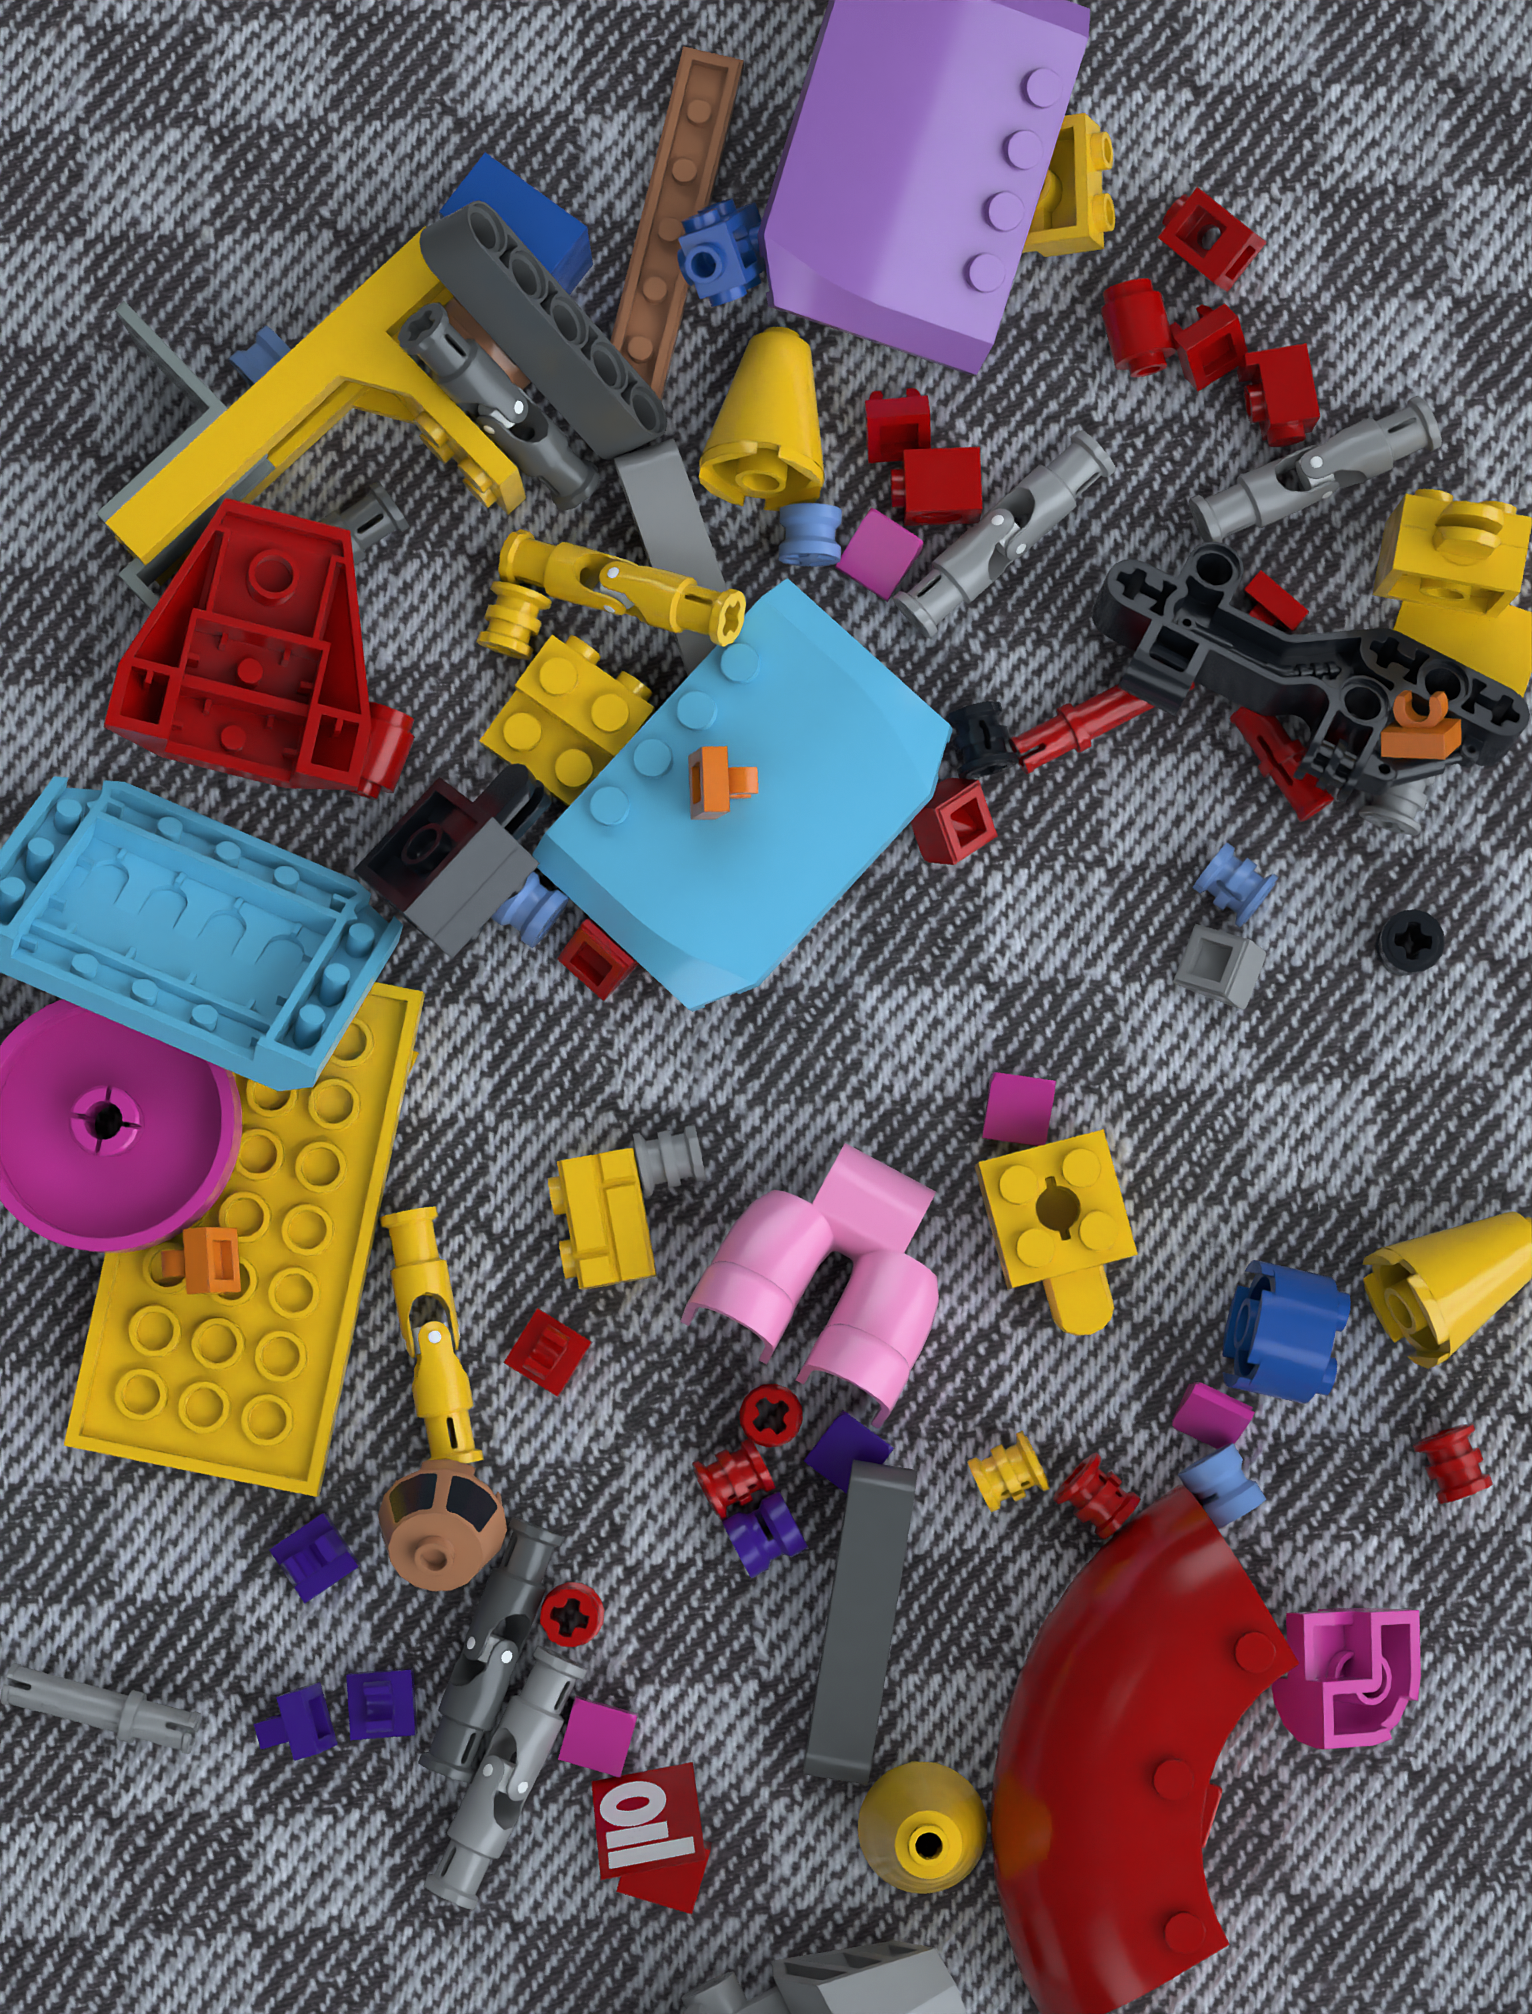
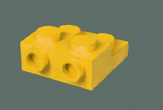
M1086 113L1064 116L1022 253L1037 251L1044 257L1102 250L1104 249V232L1114 230L1115 209L1113 200L1109 193L1102 194V171L1110 170L1113 166L1112 142L1109 134L1106 131L1101 132L1100 126Z
M551 635L514 685L516 691L480 738L479 742L484 748L508 765L517 763L525 765L534 774L536 780L541 781L549 789L553 797L569 807L656 711L655 707L647 702L653 694L652 691L635 677L621 671L619 676L614 679L596 666L601 656L587 643L574 635H570L566 642L563 643L554 635Z

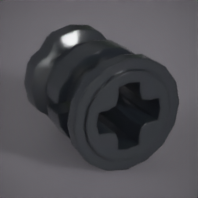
M986 701L968 705L946 716L947 722L953 729H956L957 737L952 740L955 754L963 755L964 764L957 769L959 778L972 779L1004 771L1019 762L1018 754L1007 752L1005 746L1010 736L1007 726L999 724L998 717L1003 713L999 701Z
M1417 909L1403 910L1392 916L1384 925L1383 930L1377 935L1374 945L1376 958L1391 974L1408 976L1423 972L1434 966L1442 956L1445 946L1444 931L1439 922L1429 913ZM1407 930L1410 931L1411 941L1421 943L1422 948L1410 956L1409 959L1406 958L1405 948L1395 946L1394 940Z

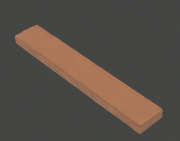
M684 46L610 340L656 393L661 402L690 285L687 284L681 273L677 257L678 249L681 248L678 238L685 234L681 221L698 214V210L709 206L711 203L744 69V60Z

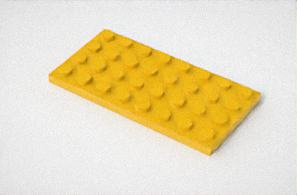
M375 982L313 1087L276 1091L232 1072L240 1095L242 1108V1137L239 1154L231 1177L213 1206L189 1228H237L241 1292L187 1294L186 1277H162L161 1251L184 1249L183 1232L168 1241L143 1250L126 1253H105L63 1446L314 1497L320 1496L425 998L423 991Z

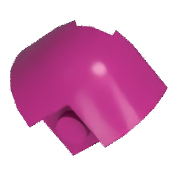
M1333 1608L1286 1613L1287 1643L1300 1664L1287 1672V1676L1277 1679L1271 1687L1275 1707L1287 1730L1298 1742L1316 1749L1374 1746L1391 1740L1390 1731L1399 1723L1408 1701H1418L1421 1679L1419 1610Z

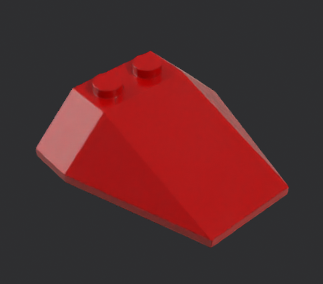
M225 498L120 660L103 727L162 758L283 788L357 790L372 724L350 530Z

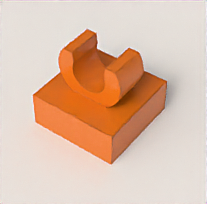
M1410 690L1401 692L1393 704L1395 720L1381 731V757L1445 760L1461 745V719L1444 718L1448 711L1446 694L1436 691L1429 699V715L1421 716L1412 708V692Z
M727 746L700 747L688 756L691 820H716L730 812V799L751 798V794H758L757 767L728 768Z
M199 1227L183 1229L184 1249L161 1251L162 1277H186L187 1294L241 1292L237 1228Z

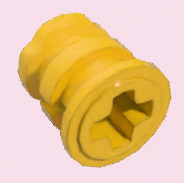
M493 581L490 589L498 596L495 605H488L484 618L489 622L487 631L479 633L476 642L494 652L517 659L530 660L533 649L528 645L531 636L538 635L542 624L537 619L539 610L549 609L552 601L529 588L508 582Z
M1023 1431L1016 1433L1015 1445L1005 1449L1000 1444L990 1449L992 1456L982 1461L975 1457L967 1462L991 1513L1000 1509L1001 1501L1012 1497L1016 1502L1027 1497L1025 1490L1035 1485L1044 1492L1050 1489L1049 1481L1040 1461Z

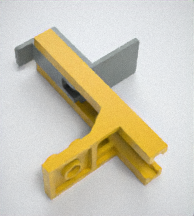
M426 226L229 408L216 397L125 301L114 309L135 344L203 413L200 418L96 513L115 539L134 558L118 575L151 612L160 599L148 586L154 581L160 586L163 585L180 569L224 499L229 498L250 504L352 408L417 425L422 432L419 435L420 439L441 462L445 464L453 458L458 463L457 467L465 476L462 480L464 485L486 508H489L496 502L509 515L526 499L518 468L409 356L410 354H407L400 347V341L398 340L399 332L411 315L427 304L440 302L444 306L454 297L431 271L421 253L420 235Z

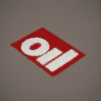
M693 1762L621 1775V1777L591 1781L601 1880L706 1860Z

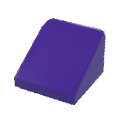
M842 1409L804 1459V1462L847 1494L853 1460L883 1464L894 1448Z

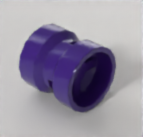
M779 1491L763 1498L757 1510L749 1514L737 1512L722 1520L723 1526L751 1579L769 1570L771 1561L781 1555L793 1557L809 1548ZM768 1526L774 1537L773 1539L768 1540L763 1527Z

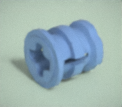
M1226 843L1202 872L1192 888L1198 893L1208 891L1215 897L1213 904L1222 911L1229 907L1237 913L1235 925L1240 928L1262 904L1279 877L1273 873L1263 878L1254 871L1258 866L1249 858L1244 862L1234 856L1235 848Z

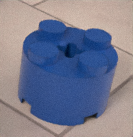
M1259 1260L1251 1261L1245 1271L1256 1275L1250 1288L1237 1286L1227 1318L1222 1357L1234 1359V1374L1223 1372L1224 1383L1231 1388L1302 1404L1308 1403L1315 1394L1329 1395L1337 1373V1360L1335 1357L1330 1356L1336 1331H1343L1349 1318L1350 1295L1339 1292L1336 1282L1332 1277Z

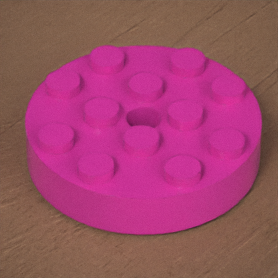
M64 999L49 1004L29 1016L0 1045V1201L18 1221L30 1230L63 1246L89 1252L126 1253L139 1251L168 1241L182 1233L183 1229L191 1227L213 1206L221 1195L235 1167L242 1137L241 1101L232 1071ZM117 1106L122 1114V1121L128 1123L129 1127L121 1126L120 1131L114 1137L102 1140L95 1130L97 1115L106 1107Z

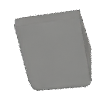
M1195 924L1173 983L1229 1006L1244 1010L1248 1005L1265 961L1266 952L1250 939Z

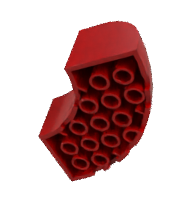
M1178 1485L1137 1513L1100 1548L1094 1557L1073 1578V1581L1067 1587L1052 1612L1048 1614L1030 1647L1002 1721L993 1775L990 1814L994 1877L1005 1930L1021 1977L1039 2014H1106L1156 1989L1230 1945L1213 1908L1203 1868L1202 1821L1207 1789L1224 1744L1242 1715L1268 1687L1300 1663L1231 1548L1197 1499L1183 1485Z

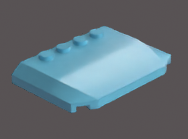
M787 578L764 594L744 615V623L736 640L725 647L717 645L545 832L532 856L540 863L537 868L688 1010L694 1012L706 1007L704 1005L735 993L741 994L760 986L933 798L939 778L937 774L946 743L950 741L953 729L948 722ZM727 746L728 768L757 767L758 794H751V798L730 799V812L716 820H691L688 756L700 747Z
M54 776L0 849V973L276 1091L313 1087L397 946L403 924L395 916L388 923L370 906L371 893L357 880L126 782L107 780L103 781L102 790L66 788L68 777Z

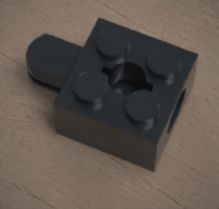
M519 763L506 766L474 802L439 777L353 871L401 917L453 959L463 947L468 946L478 938L484 924L501 905L522 890L528 876L540 864L517 841L551 805L552 794L541 781L536 780L534 774L525 765Z

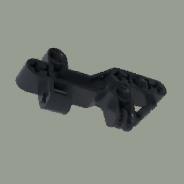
M1217 541L1204 542L1197 545L1190 553L1178 578L1146 562L1136 559L1122 560L1114 564L1109 570L1093 603L1091 615L1098 631L1109 639L1135 651L1117 688L1174 717L1193 681L1263 716L1294 715L1300 717L1309 726L1311 734L1292 777L1301 780L1308 773L1318 778L1315 787L1323 791L1328 784L1338 788L1339 791L1336 797L1337 800L1343 803L1347 801L1353 789L1372 795H1382L1391 787L1441 775L1444 773L1446 766L1459 764L1462 767L1470 768L1474 764L1479 766L1495 765L1505 757L1529 722L1530 713L1528 705L1523 697L1513 689L1398 631L1389 628L1289 635L1232 607L1229 603L1242 580L1244 572L1243 562L1235 550ZM1404 690L1412 692V708L1421 716H1428L1430 713L1429 699L1431 695L1436 691L1444 692L1448 699V711L1444 718L1461 719V745L1445 760L1401 758L1391 761L1387 757H1381V753L1374 749L1386 723H1392L1395 720L1393 704L1396 697ZM1350 713L1356 715V716L1359 717L1360 719L1355 718V717L1352 716Z

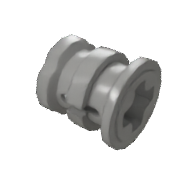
M1387 757V758L1390 759L1391 761L1397 760V759H1401V758ZM1436 776L1391 787L1382 795L1370 794L1374 797L1372 805L1360 808V817L1392 832L1418 835L1421 826L1414 818L1417 812L1424 811L1428 801V797L1423 794L1425 787L1433 785Z
M695 1124L685 1126L684 1133L671 1136L670 1130L657 1132L658 1139L646 1141L640 1133L633 1134V1145L639 1175L646 1196H651L654 1186L659 1183L668 1182V1187L671 1188L680 1186V1179L693 1177L696 1182L706 1181Z

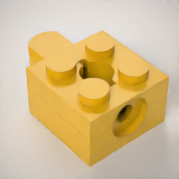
M1418 489L1415 491V495L1405 494L1385 522L1372 595L1497 618L1520 593L1532 528V517L1516 514L1517 508L1508 503L1498 501H1481L1479 503L1453 501V495L1435 489Z
M1104 1129L978 1162L974 1167L1007 1290L1043 1281L1054 1323L1063 1332L1081 1336L1091 1335L1103 1329L1111 1320L1114 1310V1303L1103 1265L1138 1255Z

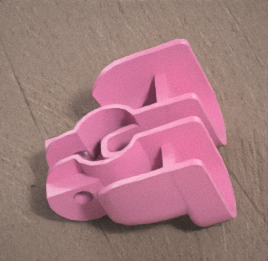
M845 1143L813 1203L785 1191L772 1190L748 1206L733 1224L720 1245L711 1265L703 1273L685 1307L680 1322L689 1326L699 1307L725 1315L751 1330L764 1342L765 1348L759 1361L767 1365L819 1265L833 1251L847 1256L853 1261L849 1282L827 1325L808 1355L796 1381L804 1385L810 1373L818 1370L852 1383L868 1393L880 1404L871 1422V1425L880 1429L893 1410L909 1379L910 1371L931 1331L939 1303L937 1276L925 1265L905 1254L936 1191Z

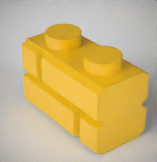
M626 1148L557 1161L559 1176L548 1178V1187L554 1216L566 1214L570 1239L559 1241L565 1279L577 1277L579 1289L587 1290L657 1277L635 1150L633 1148Z

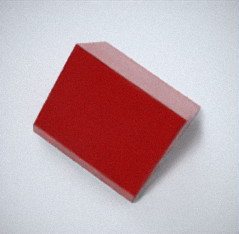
M591 918L586 919L580 925L557 958L560 963L603 1001L613 993L639 964Z

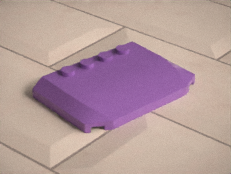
M829 0L757 235L760 257H764L769 292H766L768 307L968 375H977L994 345L1089 39L1090 9L1068 0Z

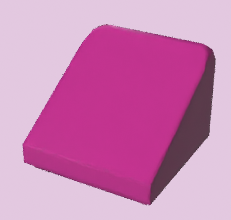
M870 508L843 552L841 561L836 564L835 568L888 602L922 552L924 542L881 512Z
M993 1072L990 1075L982 1139L1031 1146L1045 1145L1056 1081Z
M1194 1382L1188 1385L1172 1419V1426L1178 1431L1219 1449L1229 1443H1236L1251 1422L1255 1412L1252 1411L1253 1407L1201 1382Z
M576 1696L558 1760L621 1777L638 1713Z

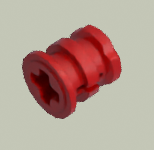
M763 1384L752 1389L743 1399L739 1410L740 1424L745 1435L751 1438L755 1444L764 1447H780L790 1442L799 1432L803 1421L802 1406L797 1396L788 1388L778 1384ZM766 1397L771 1404H776L781 1400L787 1404L789 1411L782 1417L787 1427L782 1432L776 1434L770 1427L759 1431L755 1427L753 1421L760 1414L756 1406L759 1400Z
M1473 1423L1448 1428L1413 1444L1415 1452L1426 1453L1430 1464L1425 1467L1429 1480H1437L1440 1490L1435 1495L1439 1504L1462 1499L1493 1485L1490 1474H1482L1478 1464L1484 1460L1479 1447L1472 1448L1468 1438L1475 1431Z
M751 1438L741 1442V1449L731 1454L727 1449L715 1454L717 1461L708 1466H705L698 1460L692 1463L699 1485L714 1513L721 1521L727 1518L728 1506L738 1502L742 1507L753 1501L751 1494L762 1489L764 1492H769L776 1488Z
M1095 1452L1084 1459L1066 1477L1056 1491L1053 1500L1057 1504L1069 1501L1076 1507L1073 1514L1082 1523L1090 1520L1096 1526L1094 1533L1105 1540L1128 1519L1139 1505L1141 1498L1134 1492L1126 1493L1120 1488L1122 1480L1113 1471L1105 1474L1099 1468L1102 1458Z
M567 1582L556 1586L546 1595L541 1605L540 1623L552 1642L562 1647H577L590 1642L598 1635L604 1623L605 1610L601 1598L593 1588L579 1582ZM570 1598L580 1601L579 1612L589 1616L588 1624H578L572 1633H567L562 1630L563 1619L554 1616V1608H564Z

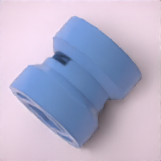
M1233 1442L1204 1456L1178 1474L1183 1485L1191 1493L1197 1494L1203 1503V1509L1217 1529L1242 1517L1266 1500L1257 1482L1246 1479L1241 1470L1243 1459Z

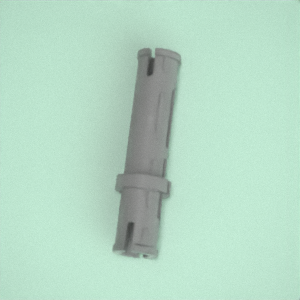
M13 1663L6 1675V1678L11 1679L13 1683L28 1686L31 1689L24 1690L3 1684L1 1703L4 1705L11 1704L116 1732L118 1740L127 1743H133L135 1738L181 1750L182 1753L190 1754L195 1744L196 1738L191 1737V1734L172 1730L171 1727L176 1726L198 1732L201 1722V1713L189 1712L147 1701V1694L132 1690L129 1695L22 1667L18 1663Z

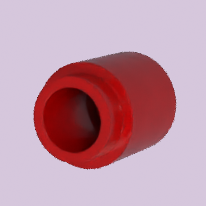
M1148 278L1124 281L1106 289L1103 292L1105 305L1100 311L1115 368L1118 370H1129L1131 377H1144L1164 370L1167 367L1166 359L1175 354L1176 348L1161 292L1154 291L1152 281Z
M369 701L372 728L357 790L347 791L377 801L381 791L386 793H394L415 738L410 733L414 719L396 709Z

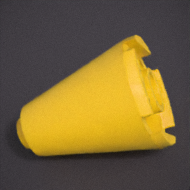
M770 327L765 329L763 333L754 335L749 340L700 457V483L711 494L731 504L744 507L745 496L765 499L764 510L780 511V508L785 505L815 503L820 497V490L825 481L811 348L792 329Z
M1510 1211L1381 1247L1364 1258L1363 1265H1372L1373 1273L1363 1278L1364 1287L1373 1311L1394 1343L1405 1337L1417 1350L1407 1356L1409 1359L1427 1369L1445 1362L1532 1279L1531 1217L1524 1218L1521 1214Z
M911 1761L888 1770L870 1788L859 1810L858 1838L868 1864L885 1882L906 1892L919 1894L935 1893L956 1885L975 1868L986 1844L987 1816L979 1794L961 1774L937 1762ZM930 1832L939 1836L929 1845H916L918 1837L924 1833Z

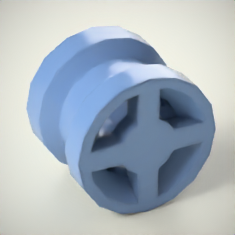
M265 325L256 333V341L247 351L237 350L228 360L245 382L252 387L291 349L271 328Z
M798 503L781 507L780 524L786 531L785 540L779 545V561L789 565L811 567L829 566L839 563L841 561V546L835 541V530L841 525L842 509L819 503Z
M533 871L528 876L522 890L514 897L506 900L490 918L502 926L512 925L520 931L521 941L533 948L557 921L566 907L569 897L559 890H547L540 884L539 875Z

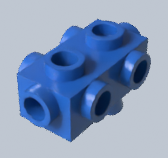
M733 198L704 207L697 211L698 214L682 220L685 234L678 238L681 248L678 249L677 257L681 273L688 285H695L700 299L709 298L711 307L745 296L747 294L746 290L762 283L759 274L766 270L764 257H760L757 235L762 220L756 203L754 202L736 209Z

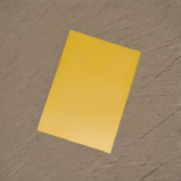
M1402 601L1393 630L1513 689L1524 697L1532 673V612L1508 605L1497 618Z

